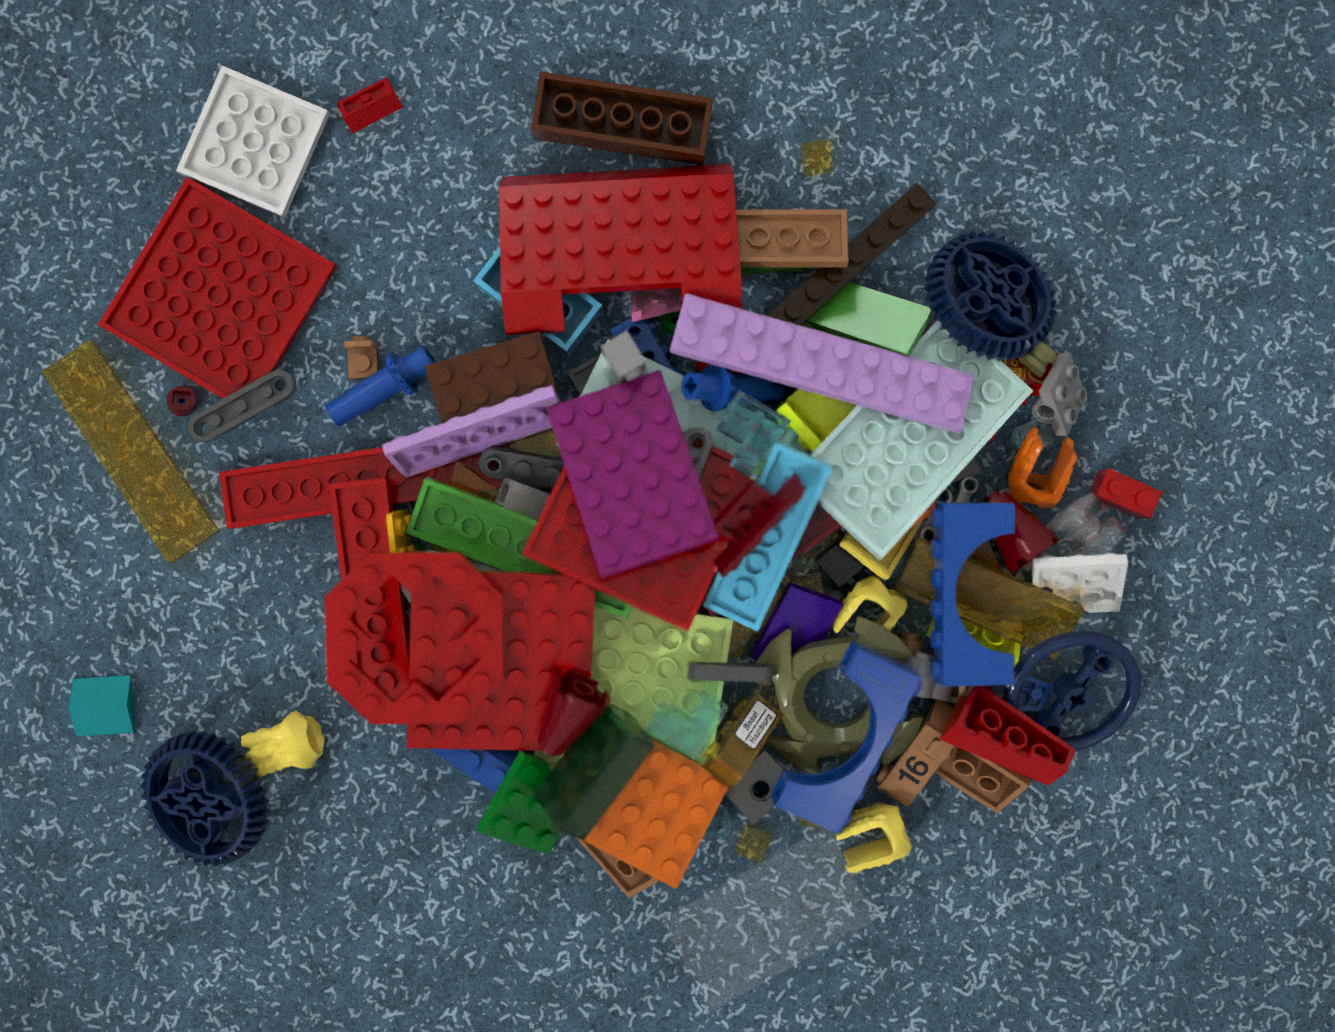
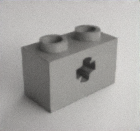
M627 331L600 346L602 355L619 383L629 382L643 376V370L646 369V361Z

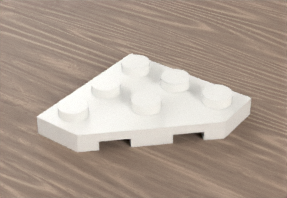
M1106 553L1092 556L1077 554L1071 557L1043 556L1041 558H1033L1032 582L1033 585L1039 588L1046 586L1052 589L1053 595L1069 603L1072 601L1081 603L1082 609L1089 613L1119 612L1128 567L1127 555Z

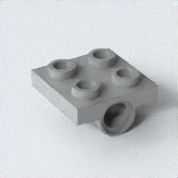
M1059 353L1039 390L1040 396L1032 409V413L1038 421L1052 424L1056 436H1067L1073 424L1076 423L1083 404L1087 401V391L1082 386L1079 369L1074 364L1071 353Z

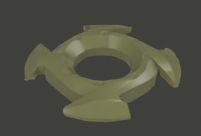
M857 616L854 630L858 633L857 637L852 635L811 642L799 647V650L791 654L792 631L790 628H785L769 642L758 658L757 663L774 666L772 682H774L782 721L791 736H767L766 743L781 758L797 768L817 774L821 769L818 758L857 752L869 728V704L859 717L845 723L827 722L817 717L810 710L805 700V688L809 680L817 672L830 667H839L852 640L890 658H908L911 656V650L896 634L877 622ZM912 713L910 716L905 717L902 723L897 724L890 747L883 750L882 763L884 766L888 765L906 750L917 735L924 716Z

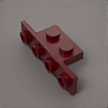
M794 473L775 495L754 479H751L715 518L713 529L732 541L714 560L719 575L725 578L731 571H735L748 552L760 544L762 537L772 527L780 523L783 514L792 505L797 504L801 500L806 487L797 473Z

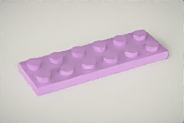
M553 386L540 387L533 390L532 393L508 398L503 403L491 407H482L469 415L453 417L446 423L434 427H425L420 432L408 436L396 437L391 442L382 444L384 455L405 478L483 452L488 447L500 446L552 428L546 408L562 402Z

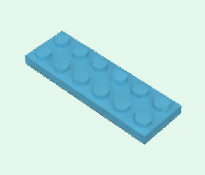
M777 441L758 483L775 495L794 473H797L806 487L803 497L783 514L780 523L772 527L762 537L760 544L748 552L735 571H731L725 578L717 573L704 602V607L758 632L833 466Z

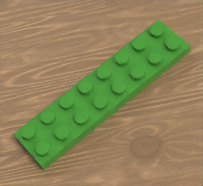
M426 477L424 479L406 531L407 534L451 551H460L466 557L503 571L559 573L522 556V552L538 521L537 518L504 508L498 503L433 478ZM595 590L596 607L628 618L632 606Z

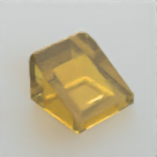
M830 139L801 144L800 153L804 177L833 172Z

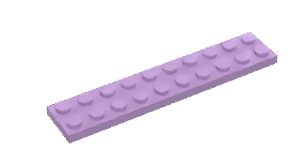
M686 293L669 351L670 353L958 434L963 429L974 378L973 374L913 357H906L899 353Z

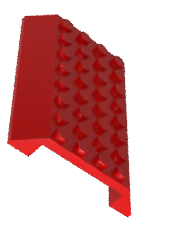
M731 164L502 177L499 186L501 298L506 335L531 334L538 331L540 333L565 332V312L562 297L564 294L681 288L682 304L686 293L742 309L734 175Z

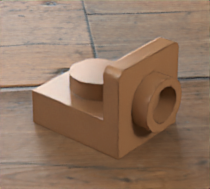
M353 336L352 341H344V348L348 350L349 379H366L379 371V353L376 342L370 340L369 336Z

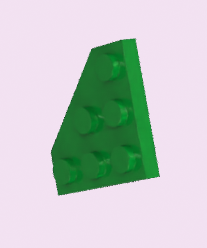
M522 750L519 751L476 827L481 834L549 855L563 827L549 766L543 758Z

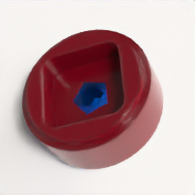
M177 386L168 392L166 397L167 407L174 415L188 416L196 410L197 397L192 389L186 386Z

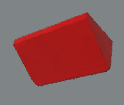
M387 77L337 103L343 119L352 133L403 108Z

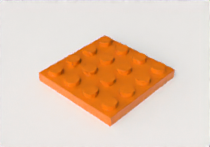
M625 725L570 834L677 889L731 780Z

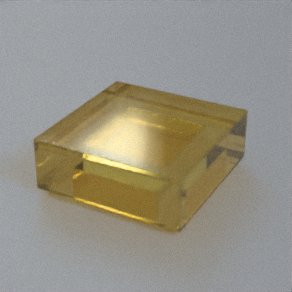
M745 824L734 852L761 863L772 835Z

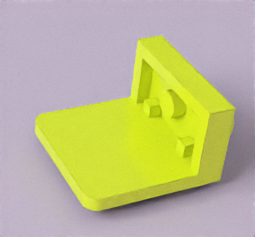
M798 389L780 404L777 409L780 415L777 418L786 429L790 430L792 428L799 435L797 440L807 452L811 450L814 452L857 405Z

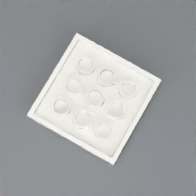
M222 66L176 171L285 218L330 113L326 109Z

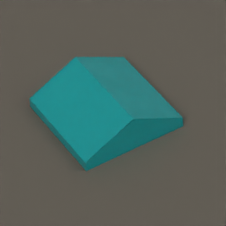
M132 675L73 679L69 713L76 737L135 733Z

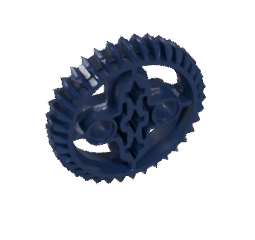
M983 231L977 235L974 232L967 235L962 234L942 246L933 257L927 269L928 273L924 279L927 283L924 290L928 294L925 300L931 303L929 309L936 313L933 321L941 322L940 330L946 329L949 333L948 339L955 338L958 341L957 347L961 345L966 346L967 353L974 350L977 358L985 354L988 361L994 358L998 362L1005 359L1010 361L1016 357H1023L1029 351L1035 349V346L1039 344L1038 340L1043 342L1051 331L1050 328L1055 322L1053 318L1057 313L1054 309L1057 302L1052 299L1055 291L1049 289L1052 282L1045 280L1047 272L1040 271L1038 268L1040 263H1034L1031 259L1032 254L1026 255L1023 252L1024 246L1017 248L1015 247L1014 240L1008 243L1004 236L997 239L994 233L986 236ZM989 260L1000 264L1004 268L997 271ZM951 264L955 267L954 283L961 291V294L955 301L951 295L948 283V271ZM1025 292L1029 298L1032 310L1030 327L1028 326V309L1020 300ZM985 322L995 335L980 329L976 325Z
M205 731L185 732L168 739L165 743L158 746V749L152 753L148 763L144 766L145 772L141 775L144 782L140 786L145 790L141 797L147 801L143 808L149 810L150 814L147 818L154 821L155 825L153 828H158L161 833L159 838L165 837L168 841L167 846L173 845L176 854L183 852L185 860L193 858L195 864L203 862L205 866L209 864L217 866L222 863L226 865L232 861L239 860L249 853L259 843L258 841L261 840L263 833L266 831L265 827L269 822L266 817L271 812L266 807L270 800L264 797L268 789L261 786L264 778H258L256 774L258 768H253L250 765L252 758L245 759L243 756L244 749L237 751L235 749V742L227 744L225 737L217 738L215 733L207 734ZM181 753H188L189 759L181 769V778L168 782L169 769L174 757ZM223 771L226 773V775L230 778L232 782L224 780ZM243 814V826L240 836L233 842H221L224 831L229 826V819H236ZM181 816L186 817V822L181 818Z

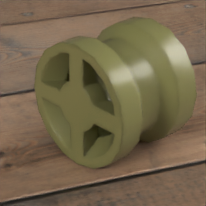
M1038 340L1039 344L1035 346V349L1020 357L1019 361L1028 371L1042 377L1046 373L1047 365L1054 363L1057 355L1049 346Z

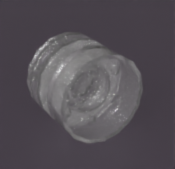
M1090 492L1068 503L1047 524V527L1057 534L1060 539L1056 545L1071 541L1064 551L1066 557L1077 554L1085 556L1106 554L1126 534L1125 528L1115 516H1109L1102 520L1099 519L1107 507L1104 503L1096 505L1099 497L1095 492Z

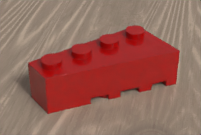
M982 685L971 686L959 697L939 738L944 742L1047 786L1068 772L1076 749Z

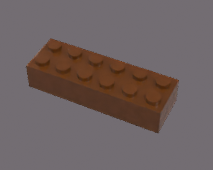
M540 72L531 131L535 140L704 165L713 98Z

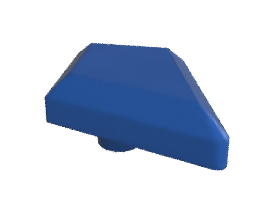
M1027 675L1019 693V710L1042 711L1053 685Z

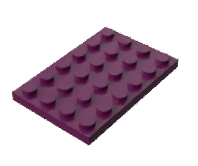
M661 370L546 408L602 579L719 540L717 531L713 529L714 522Z

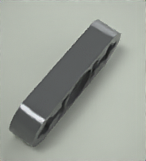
M689 662L688 678L704 681L772 682L774 666L759 663Z

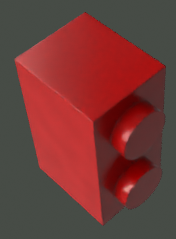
M1107 468L1098 470L1087 497L1135 518L1151 519L1162 491Z

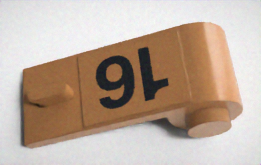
M926 722L895 764L882 765L878 769L874 777L877 780L876 787L904 806L910 805L953 749L954 745L940 740L942 732Z

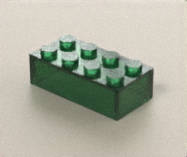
M609 703L607 709L565 752L534 795L558 831L584 841L654 748L655 744L629 712Z

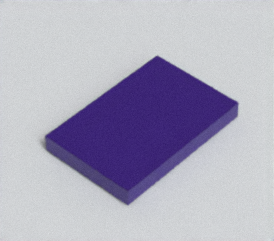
M789 582L751 652L752 659L758 661V658L769 642L785 628H790L792 631L791 654L798 651L799 647L824 640L843 606L841 600Z

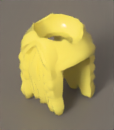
M878 575L868 576L857 582L854 589L848 592L847 597L843 599V606L832 624L833 630L838 633L859 605L867 599L876 602L885 609L876 622L892 631V628L895 627L897 621L906 611L907 599L905 596L897 593L896 589L889 590L886 588Z
M293 711L288 714L280 724L271 728H260L241 737L242 747L250 748V751L245 753V759L252 758L250 762L255 764L253 768H258L256 772L258 778L268 773L280 771L285 767L293 766L302 769L314 767L318 758L323 754L325 742L322 726L314 717L303 715L299 711Z
M876 802L870 807H862L852 811L849 823L842 827L839 834L836 833L837 840H842L874 828H882L887 836L843 851L847 861L845 867L848 872L858 873L866 868L871 869L873 867H880L883 864H890L911 852V840L905 831V826H903L904 822L899 814V806Z

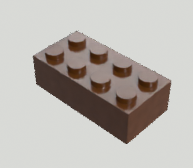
M539 331L425 366L442 424L448 422L453 417H463L474 413L482 407H491L503 403L508 398L532 393L533 390L540 387L553 386L555 392L559 393L545 344Z

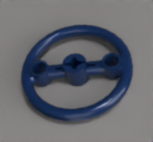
M1073 631L1059 634L1036 645L1014 667V685H1006L1004 701L1019 710L1018 700L1022 684L1029 672L1040 661L1054 652L1065 648L1086 646L1082 651L1084 662L1076 673H1064L1055 680L1053 690L1057 698L1048 711H1040L1032 719L1060 738L1063 734L1061 723L1070 712L1080 713L1090 706L1092 695L1088 687L1098 674L1101 675L1109 672L1114 666V658H1118L1126 674V687L1122 701L1116 711L1100 726L1078 736L1060 738L1076 749V751L1097 745L1117 732L1134 711L1141 690V674L1138 664L1129 650L1116 639L1091 631Z

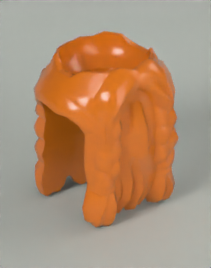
M1033 427L1026 435L1021 447L1017 450L1018 454L1014 457V463L1009 468L1010 472L1007 479L1009 492L1020 503L1028 502L1035 504L1039 509L1053 508L1062 499L1066 486L1070 484V477L1073 473V465L1077 461V454L1073 450V440L1066 437L1047 475L1030 473L1043 447V441L1040 440L1041 435L1038 434V428Z

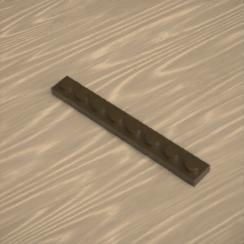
M916 183L848 243L847 267H821L766 316L801 326L929 213L937 203Z

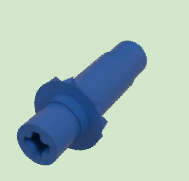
M425 345L402 357L391 352L386 355V366L326 404V410L333 422L338 426H342L401 391L407 395H413L418 392L416 382L427 374L425 366L436 363V360Z
M713 364L706 366L702 373H687L681 384L682 394L686 399L700 400L702 405L710 411L726 409L728 403L780 402L784 398L786 391L784 384L748 374L729 373V369Z

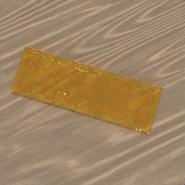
M919 537L894 585V591L927 605H931V601L934 600V588L931 586L930 576L931 571L935 569V558L931 555V541ZM967 558L957 579L955 597L960 619L1031 649L1051 637L1072 632L1084 612L1083 607L1079 604L971 558ZM1060 651L1054 652L1049 656L1056 659Z

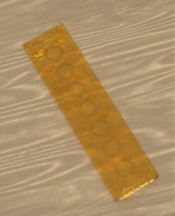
M86 341L41 371L168 563H174L220 532L94 341Z

